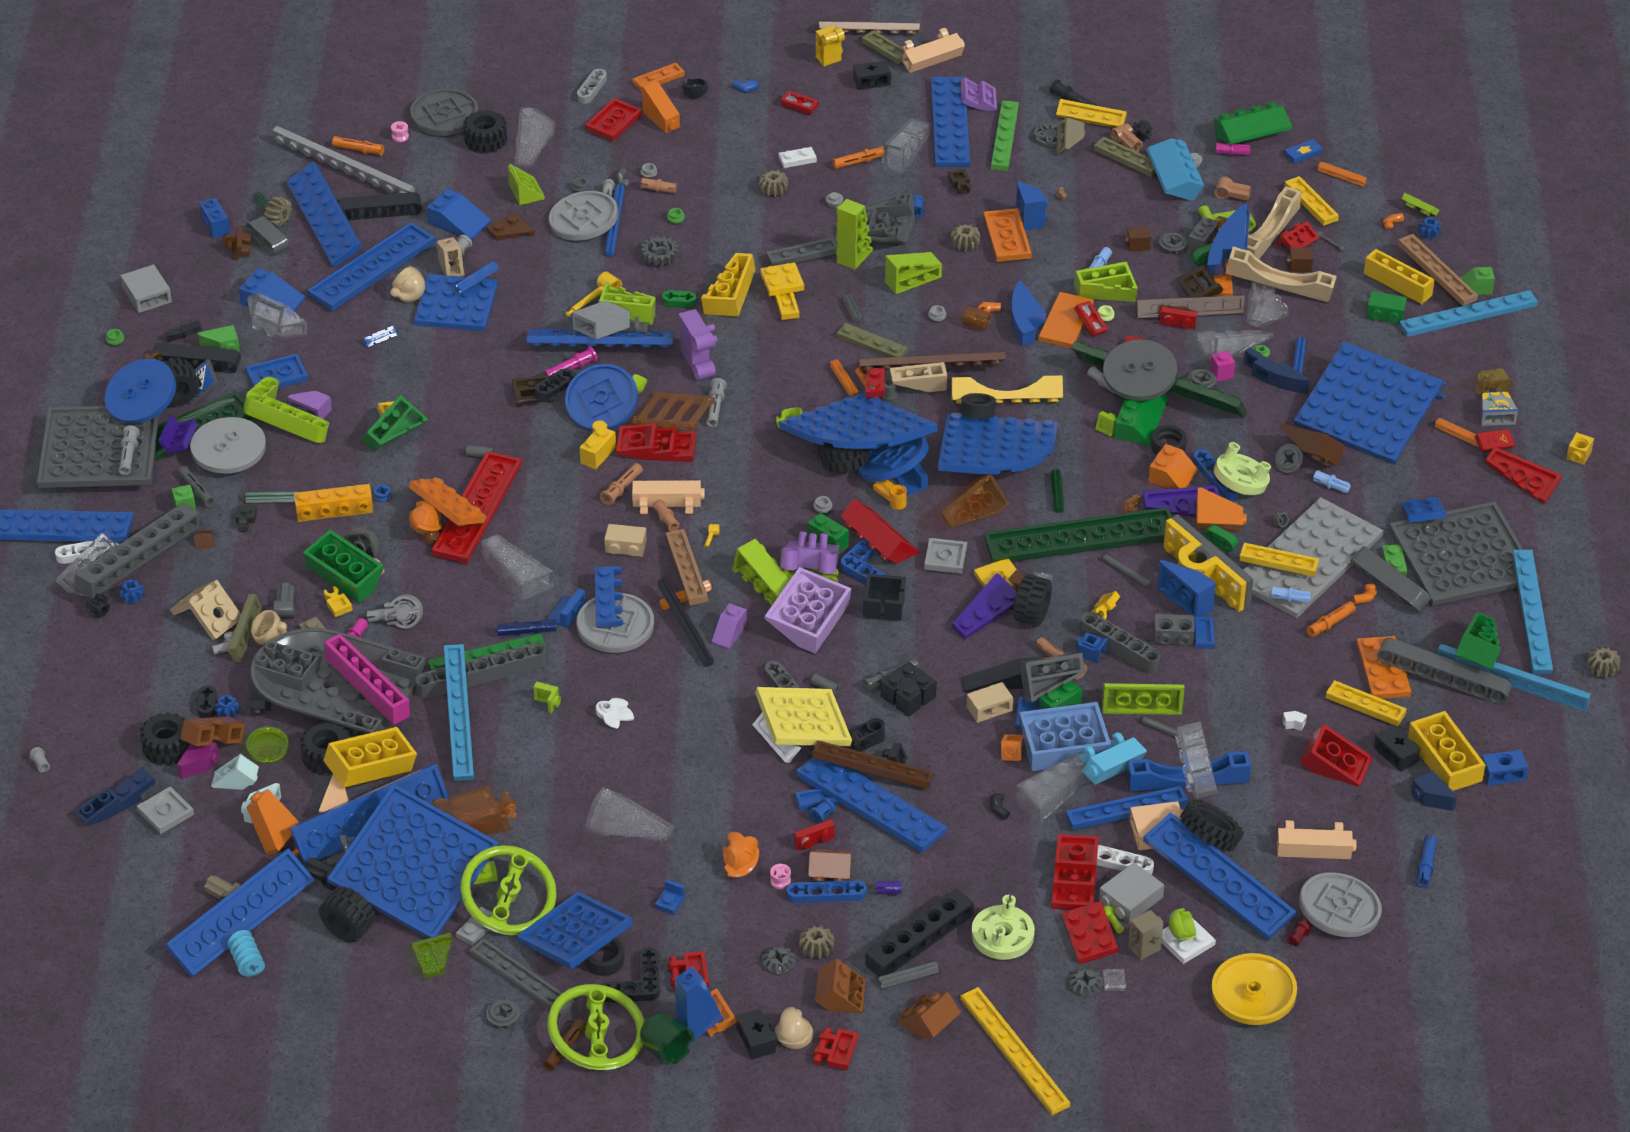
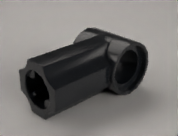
M310 857L306 861L305 868L312 877L320 880L330 890L337 888L328 883L327 878L338 863L330 865Z

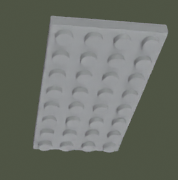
M1320 497L1267 547L1319 558L1315 577L1250 563L1244 571L1253 578L1252 594L1287 614L1298 618L1353 565L1350 560L1361 547L1365 546L1369 549L1383 536L1384 530ZM1273 586L1289 589L1293 587L1294 590L1310 592L1311 598L1308 603L1288 602V600L1271 598Z

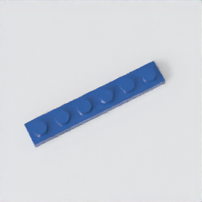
M1182 786L1067 810L1066 818L1073 831L1130 818V807L1177 801L1179 806L1182 807L1188 804V799Z

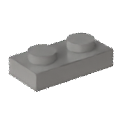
M480 907L483 914L487 917L491 916V911ZM471 917L456 932V938L474 946L489 929Z

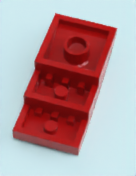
M656 423L620 426L616 453L627 457L652 461H693L697 435L696 431L677 432L676 427L657 428Z
M1058 834L1052 909L1073 910L1094 903L1099 836Z

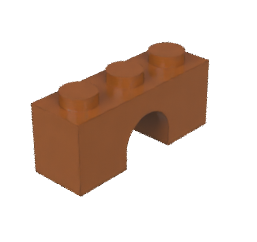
M229 716L185 719L181 739L195 746L212 745V740H218L226 744L242 743L245 723Z

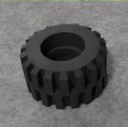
M488 110L477 111L467 116L463 122L465 145L474 152H495L506 144V120L500 113Z
M170 358L168 361H162L171 369L176 379V391L167 407L172 406L174 408L178 405L188 404L191 399L196 397L195 394L199 392L198 388L200 387L192 365L185 359L181 361V358H176L175 360Z
M826 442L823 445H819L822 465L827 471L836 473L853 471L864 466L869 459L867 449L833 447L832 443Z
M1031 574L1024 576L1015 597L1013 609L1015 621L1039 626L1043 622L1052 594L1050 579Z
M168 712L166 714L159 713L158 716L153 715L150 717V720L144 722V725L140 728L142 751L147 760L150 759L152 763L157 762L158 765H163V763L171 765L170 763L172 762L175 764L179 762L191 744L181 739L185 720L183 716L179 717V714L176 713L173 715Z
M325 722V724L317 723V726L312 725L309 727V730H305L300 738L302 762L308 770L311 769L312 773L319 772V775L324 773L332 775L331 770L323 761L328 744L348 739L350 735L342 725L338 726L336 723L329 724V722Z
M343 886L334 889L318 909L319 916L325 927L338 938L352 943L358 942L376 920L371 904L357 891Z

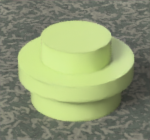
M1103 305L1097 311L1103 321H1111L1114 318L1115 313L1110 306Z

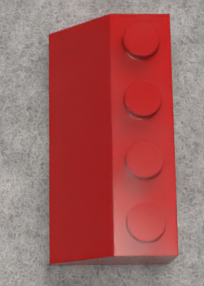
M855 498L841 515L846 521L844 524L851 530L855 529L858 531L856 535L862 540H868V546L876 552L879 550L881 552L879 556L887 562L891 560L897 564L920 552L877 512Z

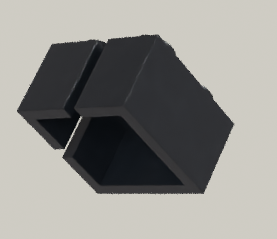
M867 573L863 598V617L880 619L881 616H884V619L902 620L906 577Z
M908 661L881 680L880 697L891 705L896 704V708L909 717L921 708V704L925 706L936 698L937 681Z

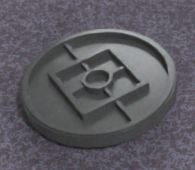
M444 88L428 91L416 98L410 107V118L413 125L424 133L436 136H449L464 132L463 122L466 120V117L479 110L476 100L471 95L460 90Z
M1132 340L1118 345L1107 355L1103 366L1104 379L1108 387L1123 398L1137 401L1150 400L1163 395L1173 386L1177 378V362L1171 351L1157 342Z

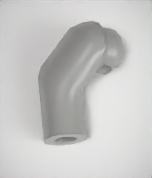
M233 632L225 633L223 643L212 646L214 655L228 652V645L232 640Z

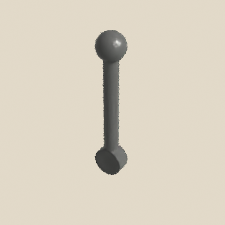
M1321 231L1316 232L1320 238L1337 247L1340 252L1345 251L1344 245H1339L1330 240Z

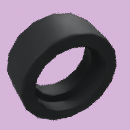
M969 393L961 398V413L964 416L974 419H986L995 415L996 399L993 396L983 393Z
M1163 425L1153 431L1151 449L1155 455H1158L1164 444L1160 443L1159 440L1164 438L1178 441V444L1171 446L1182 449L1185 452L1187 437L1186 433L1179 427Z
M616 938L596 951H612L617 955L614 959L603 962L594 959L593 955L585 959L586 968L591 973L599 976H608L615 974L623 967L624 948L622 943Z

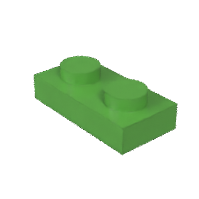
M1382 545L1384 561L1407 576V568L1401 546Z

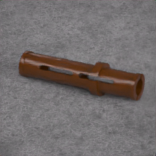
M580 1018L575 1019L574 1023L562 1037L570 1048L585 1029L586 1022ZM553 1045L551 1053L542 1062V1065L546 1070L553 1071L557 1064L566 1057Z

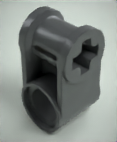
M890 369L885 370V396H881L884 401L890 402L897 398V385L893 384Z

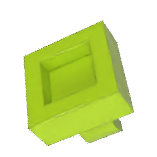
M1104 411L1100 412L1095 429L1110 437L1115 434L1117 415L1113 413L1108 414Z

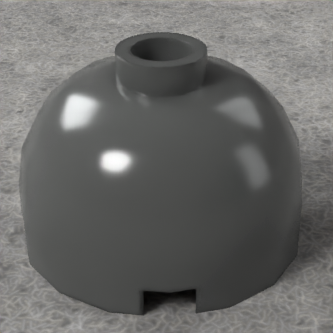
M359 527L345 535V540L372 558L378 557L381 546L378 535L374 531Z

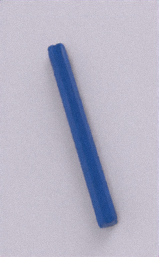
M617 184L615 186L613 199L617 203L619 215L616 223L607 233L606 256L612 257L615 252L625 192L624 185Z

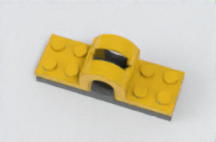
M1178 514L1173 516L1172 519L1166 520L1164 549L1178 560V565L1201 572L1212 579L1216 584V595L1221 596L1230 607L1235 608L1238 612L1251 606L1253 578Z

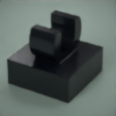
M893 743L892 748L885 749L882 757H887L888 760L905 764L907 759L901 743Z

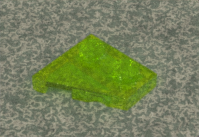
M451 933L412 943V949L424 979L445 973L452 942Z

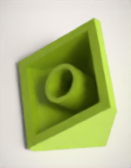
M512 164L508 165L509 186L519 205L545 199L533 176Z

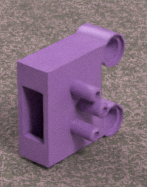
M696 309L679 313L680 350L697 380L714 377L716 370L714 363L710 360L709 349L714 348L718 341L717 336L711 333L715 331V325L706 326Z
M801 531L799 532V541H789L787 546L781 550L780 568L796 570L798 567L819 569L818 571L821 573H836L839 545L827 544V534H820V543H816L817 535L810 533L809 542H806L807 533Z

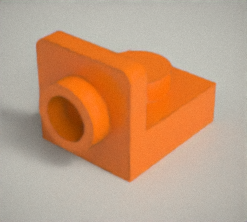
M1004 735L1001 741L1002 760L1021 761L1022 747L1025 743L1023 735Z

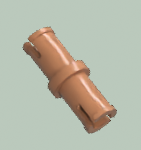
M642 178V189L656 190L657 193H660V191L676 193L677 183L664 182L662 179Z
M662 500L656 501L653 504V509L658 513L660 521L666 524L669 531L678 530V525L680 524L674 518L672 510L668 509Z

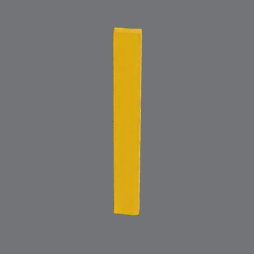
M977 987L960 995V1000L1049 1113L1054 1115L1069 1108V1100L980 988Z

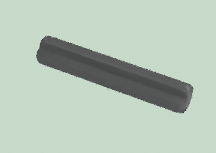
M936 961L879 976L878 983L881 988H886L939 972Z

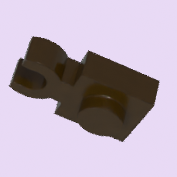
M965 169L948 172L950 183L953 188L957 187L959 195H961V190H966L967 193H970V179Z

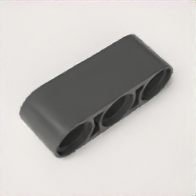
M264 216L246 224L249 234L271 255L289 248V242L285 235Z

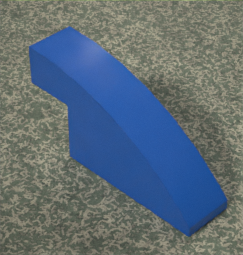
M1247 204L1240 206L1226 220L1217 233L1208 256L1207 266L1210 275L1225 274V261L1230 258L1233 247L1247 250L1250 212Z
M1018 281L1012 296L1011 323L1017 340L1021 346L1035 343V330L1044 326L1046 312L1022 281Z

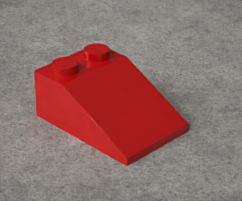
M1323 724L1311 735L1299 763L1315 774L1359 787L1373 757Z

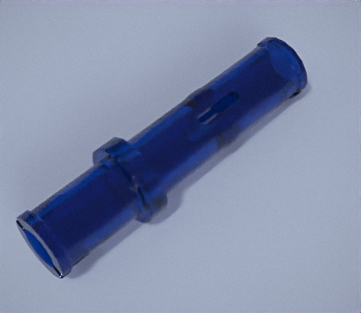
M555 619L520 623L514 621V623L497 624L498 637L556 632Z

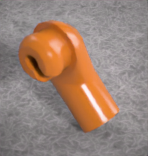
M1403 213L1387 216L1382 221L1386 230L1392 229L1394 227L1393 223L1403 222Z

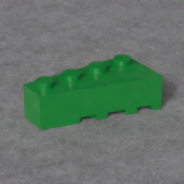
M1476 612L1455 654L1465 661L1471 660L1489 669H1493L1501 650V646H1499L1500 641L1497 639L1498 632H1496L1495 619Z

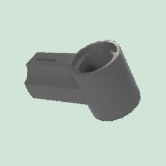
M282 583V585L278 586L277 599L274 600V612L280 618H294L295 588L290 583Z

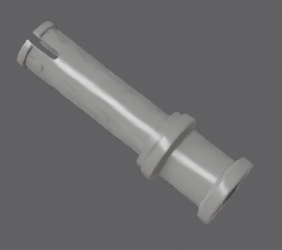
M715 378L710 382L711 391L708 394L710 405L706 421L709 427H716L718 425L721 402L725 398L724 390L727 383L721 378Z
M132 425L125 426L122 432L124 437L120 444L123 449L118 469L122 475L130 474L133 452L138 445L137 438L140 432L137 427Z

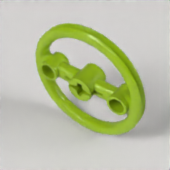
M502 845L487 848L470 860L462 875L461 895L470 915L482 926L497 933L518 935L553 910L556 902V885L551 871L536 855L519 847ZM495 856H510L509 872L497 889L496 895L499 899L497 906L493 909L491 916L487 917L477 907L472 898L470 890L471 877L474 870L483 861ZM527 863H529L540 873L545 882L547 890L546 904L541 913L533 920L523 924L509 925L507 924L509 907L517 898L521 889L520 875L523 873ZM512 878H513L512 884H511L510 889H509L510 892H509V894H508V896H507V898H506V901L504 902L505 897H506V894H507V892H508L507 889H508L509 884H510V882H511V880H512ZM496 914L502 915L503 918H499Z
M585 984L566 990L554 1001L548 1015L547 1027L552 1043L569 1061L588 1069L611 1070L628 1064L639 1054L643 1047L640 1031L645 1020L638 1006L624 993L605 985ZM582 995L587 996L586 1007L590 1010V1016L584 1031L585 1036L591 1040V1049L588 1057L572 1050L560 1036L557 1026V1018L561 1008L571 999ZM606 997L624 1006L636 1025V1039L632 1047L621 1056L612 1059L607 1058L608 1048L604 1044V1037L609 1026V1018L603 1014V1004Z

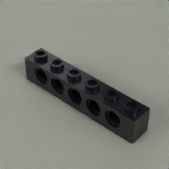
M958 889L947 893L940 901L930 905L927 910L916 915L909 923L900 926L892 935L886 936L882 942L875 947H871L866 952L865 966L878 977L895 972L971 918L974 913V902Z

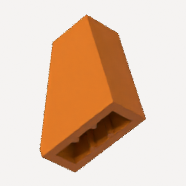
M654 80L643 85V113L665 133L679 128L680 114L659 82Z
M1198 487L1196 494V530H1206L1210 525H1216L1225 531H1242V527L1246 525L1247 514H1243V507L1204 488Z
M269 789L262 792L257 791L250 797L251 802L246 808L265 853L271 855L278 852L292 834L289 827L300 822Z

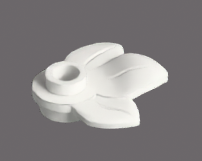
M613 698L609 701H600L595 707L597 716L603 719L606 725L618 729L620 721H631L634 719L632 711L627 707L628 702L624 699Z

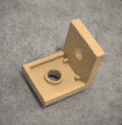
M218 580L195 589L169 609L173 615L191 609L212 640L217 639L238 622L239 616H241V613ZM214 608L220 611V618L214 616Z

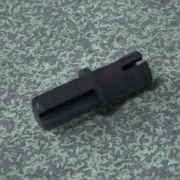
M199 321L183 326L180 324V327L165 331V336H167L168 342L181 337L186 338L187 335L201 331V324Z

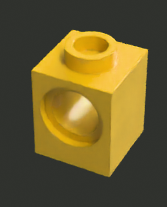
M1576 432L1568 447L1567 459L1584 465L1592 452L1594 438Z

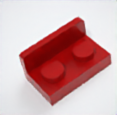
M1306 221L1303 224H1296L1290 232H1283L1276 244L1278 247L1284 244L1290 251V247L1306 248L1320 237Z

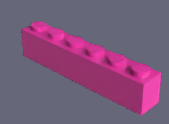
M338 634L324 641L325 659L393 725L410 717L409 699L345 637Z

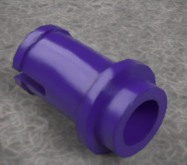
M897 879L895 881H876V887H885L876 888V894H895L897 896V893H901V881H897Z

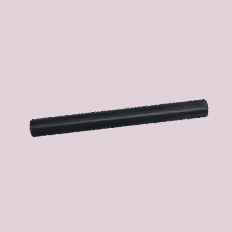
M666 578L659 579L657 586L703 665L706 667L713 665L714 659L670 583Z

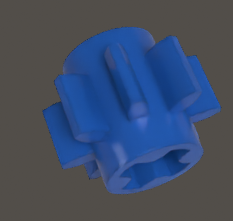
M1432 217L1423 219V223H1419L1420 235L1427 239L1436 238L1437 234L1441 233L1439 221Z
M135 580L126 581L124 585L121 584L120 598H125V603L138 602L140 599H143V585L139 586V582Z
M229 695L218 698V703L214 704L218 717L229 716L233 718L236 717V712L240 711L236 698H232Z

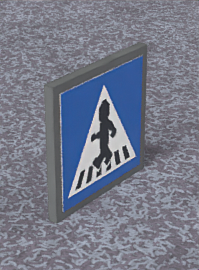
M209 359L194 370L200 387L198 388L199 392L195 394L196 397L190 400V405L197 402L219 383Z

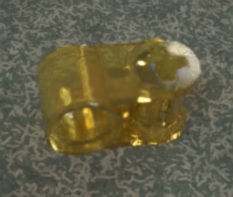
M1503 368L1481 371L1478 373L1479 382L1475 390L1480 395L1487 393L1489 388H1496L1498 392H1506L1512 387L1513 382Z

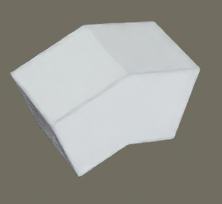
M1297 711L1283 712L1282 721L1285 729L1294 728L1302 731L1306 724L1307 715Z

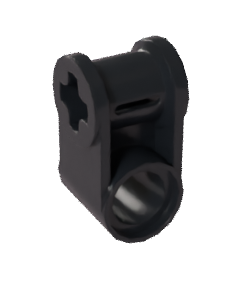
M872 718L848 730L854 743V748L859 752L885 740V723L880 718Z

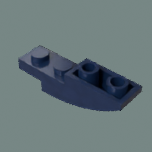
M1251 347L1245 350L1244 364L1253 369L1252 376L1287 391L1304 394L1308 392L1309 378L1283 361L1279 364L1274 363Z
M142 767L114 789L110 790L109 787H106L75 812L86 825L107 820L141 801L140 795L156 782Z

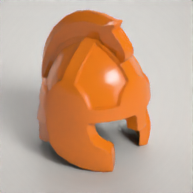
M427 501L416 502L417 508L409 513L411 528L423 535L440 530L442 528L441 512Z
M729 832L727 834L728 847L723 846L722 849L723 860L726 864L725 871L728 877H743L750 873L758 862V840L752 836L744 837L738 832Z

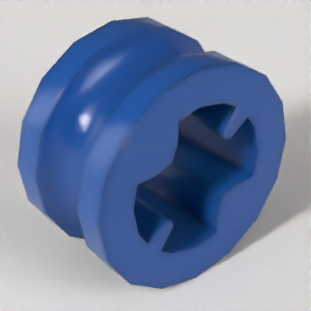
M378 485L374 488V499L382 503L390 500L391 491L389 486Z

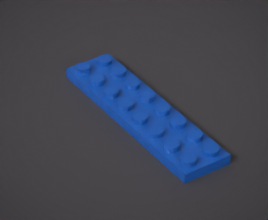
M931 77L935 167H970L967 105L962 103L960 81L964 77Z
M315 161L286 180L324 252L334 267H337L363 248Z
M410 222L307 290L308 296L333 311L436 243V239L430 233Z
M529 329L527 334V343H531L533 346H540L542 343H549L550 346H560V343H568V346H578V343H582L591 347L597 346V344H604L606 347H613L615 344H622L623 347H632L633 344H640V347H651V344H657L658 347H669V345H673L674 331L648 330V332L618 331L599 339H594L574 329Z
M0 509V540L122 543L128 539L134 521V513L123 511Z
M813 757L796 770V777L812 787L822 790V793L835 798L843 806L920 853H923L947 833V826L849 767H842L838 764L821 761Z
M437 764L428 765L289 827L303 865L305 866L306 861L310 857L320 860L349 847L393 783L435 807L449 802L450 799Z
M1170 812L1144 836L1143 841L1265 939H1271L1295 916L1296 911L1216 847L1208 845L1207 841L1203 842L1201 837L1193 835L1194 832H1190L1188 827H1185L1183 822Z
M288 848L166 943L164 947L192 978L229 949L228 940L232 934L241 930L251 932L312 884L315 879Z

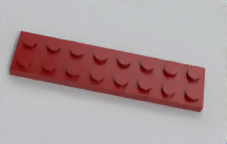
M489 451L486 452L461 496L466 498L473 506L478 507L486 515L485 522L456 525L448 519L431 550L432 556L468 564L521 468L522 459Z

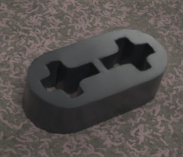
M204 686L198 692L197 712L200 718H212L216 713L214 709V704H217L216 689L213 686Z

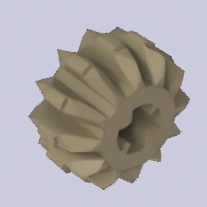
M771 170V172L765 171L764 174H761L759 187L762 194H767L768 197L771 195L776 197V195L782 196L783 193H786L788 179L785 173H780L779 170Z
M272 197L267 202V207H265V218L276 227L284 226L289 221V216H291V202L283 197Z
M958 224L957 227H954L950 235L953 248H958V251L963 249L965 252L967 249L973 251L974 248H978L980 241L978 228L973 227L972 224L969 226Z
M1603 646L1600 649L1594 648L1588 654L1587 669H1590L1591 674H1596L1597 678L1600 675L1605 679L1607 676L1613 677L1620 669V656L1617 655V651H1611L1610 647L1608 649H1604Z
M813 924L812 929L806 927L804 932H801L799 948L804 956L809 955L811 960L814 956L818 957L819 960L822 955L828 957L829 952H832L834 949L833 934H831L830 929H824L822 925L817 928Z

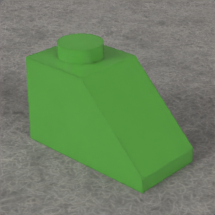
M1492 267L1473 268L1460 277L1478 295H1490L1493 293L1495 278Z
M234 325L198 332L199 346L233 349L240 352L239 340Z
M191 485L170 489L175 507L183 503L196 510Z

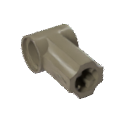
M211 875L204 885V890L222 901L241 885L239 883L232 885L217 876Z

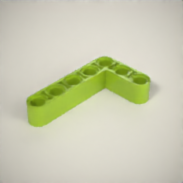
M265 377L247 392L243 408L245 414L316 443L325 442L329 423L322 418L275 400L279 381L276 378Z

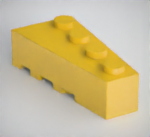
M734 254L725 266V271L720 273L715 284H711L708 288L709 292L701 297L704 314L739 316L756 271L753 254Z

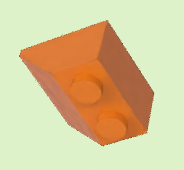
M1165 444L1149 466L1148 482L1166 489L1187 488L1198 473V469L1182 449Z

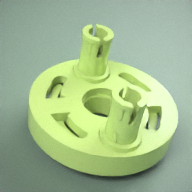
M1230 442L1225 454L1219 456L1214 466L1215 476L1223 485L1243 495L1263 493L1270 481L1268 472L1271 469V465L1264 461L1259 463L1250 457L1237 454L1240 446L1235 442Z
M1005 895L1002 898L1003 905L988 907L978 913L973 920L972 941L981 953L991 958L1013 959L1026 953L1033 944L1035 930L1033 921L1028 914L1015 907L1016 899L1012 895L1011 901H1009L1010 895Z

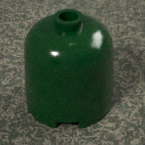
M658 1012L648 1017L640 1031L643 1045L665 1065L671 1062L677 1064L683 1060L690 1052L688 1049L690 1041L694 1042L695 1039L694 1033L688 1027L665 1012Z

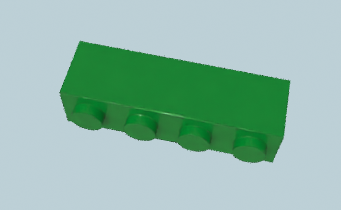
M1267 102L1264 106H1251L1248 110L1238 109L1232 114L1222 113L1219 117L1213 118L1216 138L1228 144L1292 129L1283 106L1276 102Z
M1164 393L1157 398L1142 401L1125 398L1115 422L1114 439L1150 446L1152 433L1159 425L1169 396Z
M331 529L303 552L307 568L336 586L358 603H361L374 592L384 569L383 564Z

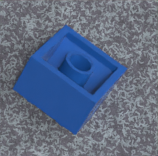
M1018 181L1016 208L1019 210L1024 230L1044 228V222L1047 221L1045 207H1048L1047 197H1044L1042 190Z

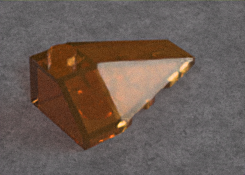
M986 474L976 478L940 511V514L948 527L952 528L997 515L1007 508L1010 503L993 475Z

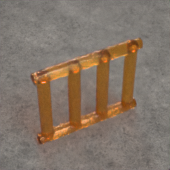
M653 391L652 398L639 416L633 418V423H656L660 427L695 430L697 421L710 403L714 404L715 398ZM660 399L668 400L655 418H646ZM676 401H685L672 420H664V417ZM693 402L701 403L688 422L680 421Z

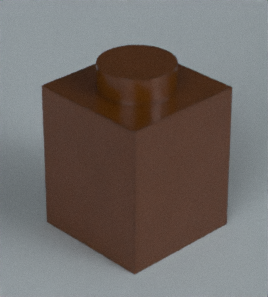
M1148 226L1127 227V234L1124 235V244L1128 245L1129 252L1150 250L1151 235Z
M1290 247V255H1286V265H1290V272H1312V248Z

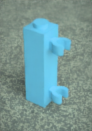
M1117 732L1112 735L1115 740H1110L1111 748L1095 755V751L1091 746L1084 747L1083 750L1086 753L1079 755L1081 761L1087 762L1082 772L1096 785L1126 771L1128 760L1142 759L1147 750L1134 737L1124 741L1122 734Z

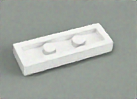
M763 712L753 723V726L784 762L790 763L801 749L799 745L774 744Z

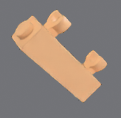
M942 28L939 30L940 34L937 35L938 40L915 48L911 40L905 41L904 44L906 46L902 47L904 50L902 62L909 73L961 56L965 47L964 41L957 33L949 36L947 29Z
M701 480L633 481V507H640V514H648V507H654L653 504L656 501L662 500L666 507H686L685 513L693 514V507H701V499H705V490L701 488Z
M1286 820V827L1278 828L1277 857L1351 859L1352 852H1356V839L1352 838V831H1343V822H1335L1334 830L1294 829V821Z

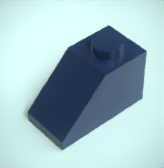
M1433 771L1413 780L1412 796L1423 806L1450 811L1455 810L1457 795Z

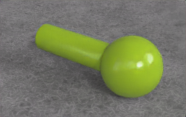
M1111 905L1103 906L1110 924L1117 933H1122L1124 927L1116 918L1114 907Z

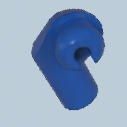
M753 79L744 83L735 80L733 83V88L745 93L752 92L759 87V83Z

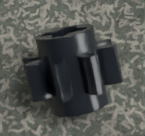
M1140 119L1138 123L1135 122L1133 124V134L1139 140L1150 139L1153 127H1151L1149 122Z
M96 593L94 598L89 597L86 601L87 613L92 617L105 616L110 609V605L107 603L109 598Z

